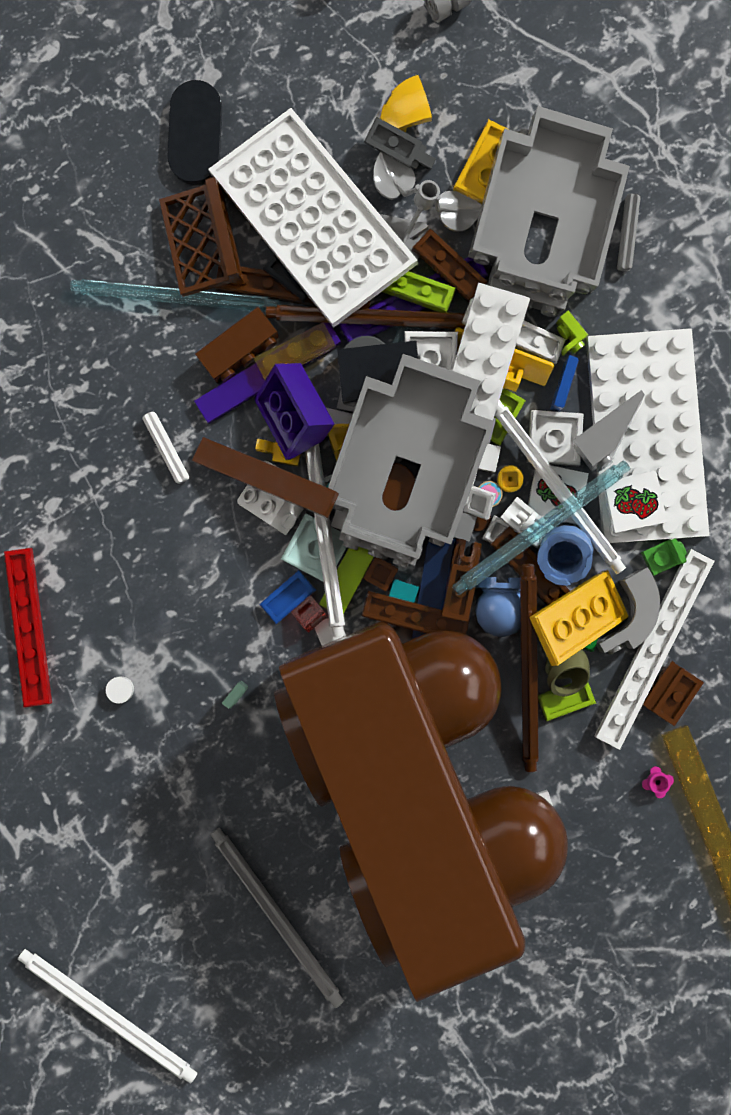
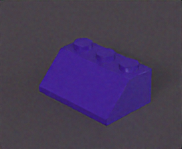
M301 363L275 364L254 400L285 459L291 460L321 443L334 426V422Z

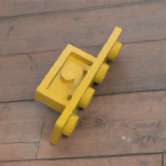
M459 327L455 330V332H458L457 352L464 329ZM515 349L503 389L516 392L521 378L545 386L554 368V363Z

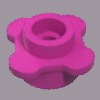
M654 766L650 769L648 778L642 781V787L645 790L654 792L657 798H663L671 785H673L674 779L671 775L662 773L659 767ZM656 780H660L659 785H656Z

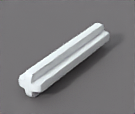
M155 412L145 414L142 419L175 482L180 484L187 481L189 475Z

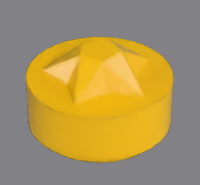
M513 465L503 467L497 476L498 486L505 492L517 491L523 484V473L518 467Z

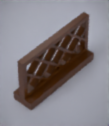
M215 177L206 179V185L159 199L182 297L228 283H233L234 286L244 283L223 189ZM205 194L206 201L201 210L191 205L197 196ZM179 203L183 207L177 217L169 214L168 205ZM188 209L198 213L191 225L182 221ZM203 217L211 220L212 223L207 233L197 229ZM179 224L188 228L182 241L174 237V232ZM194 232L203 237L197 249L187 244ZM209 240L217 244V249L212 257L202 252ZM184 248L194 252L187 265L179 259ZM199 256L209 261L202 273L192 268ZM214 264L222 268L223 277L216 279L208 277ZM189 272L199 276L195 285L185 286V279Z

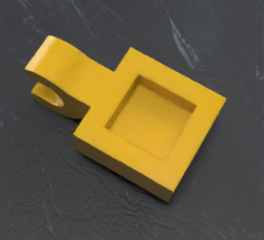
M257 439L256 451L273 454L272 462L298 467L300 454L291 460H286L277 442Z

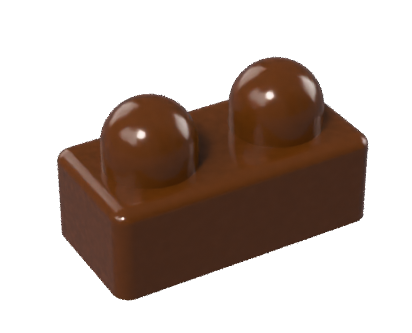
M377 622L293 657L281 664L279 670L285 687L276 690L274 697L283 729L301 774L317 804L322 807L329 803H334L349 843L340 846L339 849L343 869L365 930L382 964L385 967H389L398 962L400 963L416 1002H419L520 959L525 951V938L513 907L542 895L555 884L566 863L568 839L565 826L558 812L539 794L521 787L503 786L467 799L446 748L467 740L483 730L492 720L500 702V673L488 650L472 637L454 631L430 632L401 643L398 634L389 624Z

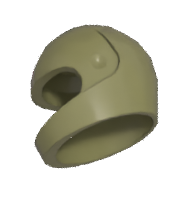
M582 649L558 666H551L548 657L546 659L547 684L555 695H573L583 689L588 683L590 664L586 653ZM556 679H572V684L567 687H558L554 684Z

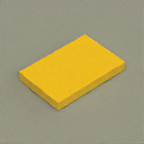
M488 120L453 191L460 192L478 201L480 204L483 203L499 139L504 129L507 128Z

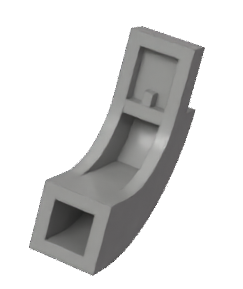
M648 567L640 568L619 580L629 599V617L622 627L597 641L596 647L599 652L613 654L623 648L622 643H625L627 648L635 649L653 631L660 611V595L657 584Z

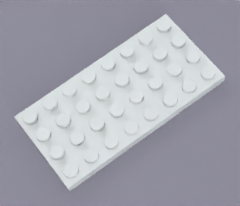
M292 108L288 109L208 169L212 177L217 179L224 192L333 328L418 264L415 256Z
M692 329L588 336L586 338L593 425L642 390L645 394L635 417L613 456V463L602 471H599L597 468L602 534L609 543L709 536ZM656 470L667 522L613 533L602 482Z

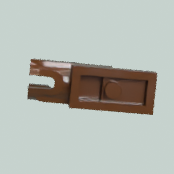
M456 539L441 616L468 622L479 572L478 564L482 544L472 543L470 557H466L464 555L466 540Z

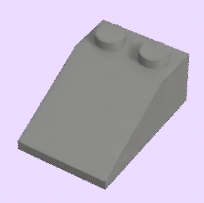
M642 390L573 440L574 449L591 471L597 468L599 471H602L613 463V456L645 394Z

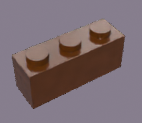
M257 307L195 353V355L217 384L221 381L224 383L236 374L234 371L242 365L247 367L256 359L255 355L262 350L268 351L277 344L276 340L279 336L260 308Z

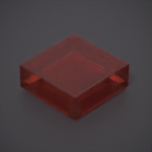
M311 595L291 611L308 633L328 616Z

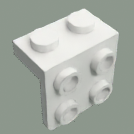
M249 485L245 487L237 500L240 506L284 535H287L304 509Z

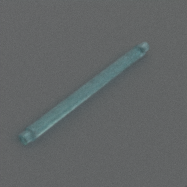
M87 279L71 281V291L81 292L82 295L113 296L117 298L236 308L250 311L259 307L262 312H266V306L277 307L279 305V300L260 296L202 291L182 297L178 288L111 283Z
M623 460L600 474L461 576L460 580L453 585L454 590L459 595L466 590L470 591L622 479L623 475L630 470L628 463Z

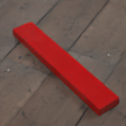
M33 548L4 551L23 707L51 704L52 697Z

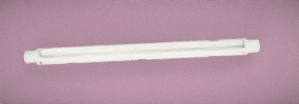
M499 400L494 416L521 449L578 527L590 538L592 545L606 562V565L611 567L616 575L622 572L626 567L621 562V557L509 411V408L505 407Z
M319 444L305 451L310 481L325 487ZM314 513L329 627H332L333 638L345 636L343 628L345 622L330 518Z
M24 949L20 954L18 960L26 965V969L33 972L179 1079L183 1078L190 1084L193 1082L197 1072L189 1067V1063L168 1050L36 953L33 955Z

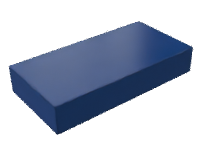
M569 355L564 362L550 407L552 411L559 412L565 406L579 361L577 357Z
M298 570L259 605L278 624L314 593L316 589Z

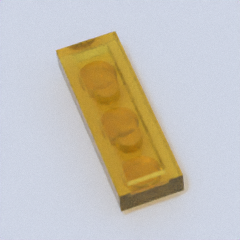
M324 322L254 357V360L264 380H266L275 364L301 363L303 365L336 348V345Z

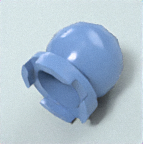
M563 525L549 531L541 542L537 559L540 570L544 573L545 578L555 584L565 586L584 579L592 565L593 546L591 540L584 531L575 526Z
M477 577L475 588H482L481 591L483 593L477 599L475 613L482 629L500 638L517 633L521 629L520 578H508V583H496V577Z

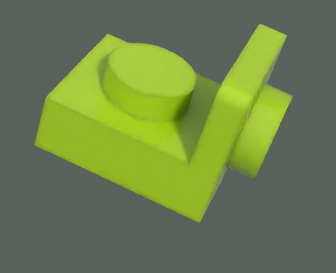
M568 310L556 322L559 334L564 339L571 341L561 351L563 356L569 352L572 355L585 346L583 341L588 336L587 332Z

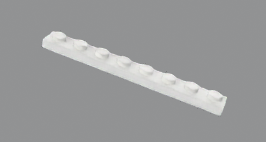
M688 549L685 556L687 562L681 564L660 604L658 620L653 631L640 644L594 737L619 750L714 563V560L692 549Z

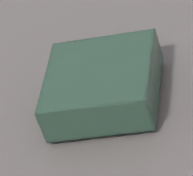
M243 681L238 682L222 704L228 709L234 707L248 690V685Z

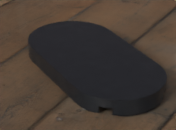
M190 80L181 84L173 92L170 100L168 164L178 179L192 185L202 184L206 179L210 178L212 175L208 169L220 161L222 102L217 90L205 81Z

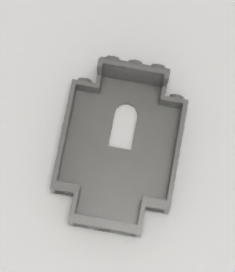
M538 106L532 116L527 135L504 129L499 139L468 255L469 258L474 259V262L478 264H493L488 286L529 297L530 301L527 310L531 308L541 310V314L550 317L559 316L565 310L568 299L575 292L588 294L592 293L599 286L630 168L628 165L605 159L613 128ZM534 213L557 219L548 258L542 264H532L524 255V248Z
M405 354L402 355L392 385L366 376L328 486L329 489L339 493L333 509L343 511L344 507L349 509L339 540L344 541L343 546L358 550L359 547L368 549V554L383 559L385 555L393 558V563L408 568L409 564L415 566L417 559L420 558L425 536L430 537L429 542L439 546H444L445 543H452L495 424L493 420L470 413L481 381ZM398 456L421 464L407 505L401 510L394 511L384 505L382 495L395 457Z

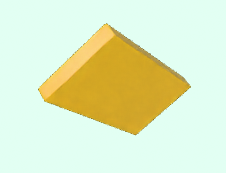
M604 570L529 618L551 666H558L629 616L609 571Z

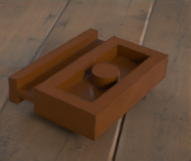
M669 660L652 685L643 706L672 726H675L704 682Z

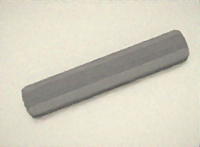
M628 194L625 198L617 269L619 271H630L633 264L640 206V195Z

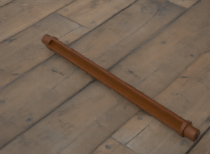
M292 305L266 306V318H274L277 321L329 323L317 307ZM358 309L340 323L452 329L459 327L464 329L465 325L462 324L465 313Z
M523 564L522 575H520L522 745L525 771L535 772L537 771V762L539 760L537 633L529 617L537 613V576L534 575V564Z

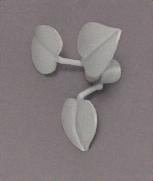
M384 152L379 153L373 169V181L377 191L389 200L398 198L400 194L407 197L416 193L414 203L417 210L404 236L398 231L394 232L417 260L419 256L412 250L417 242L408 239L422 210L431 209L435 203V210L441 212V223L454 232H463L469 229L479 218L482 204L457 191H445L440 194L439 186L431 180H425L413 188L415 185V173L412 168L396 161Z

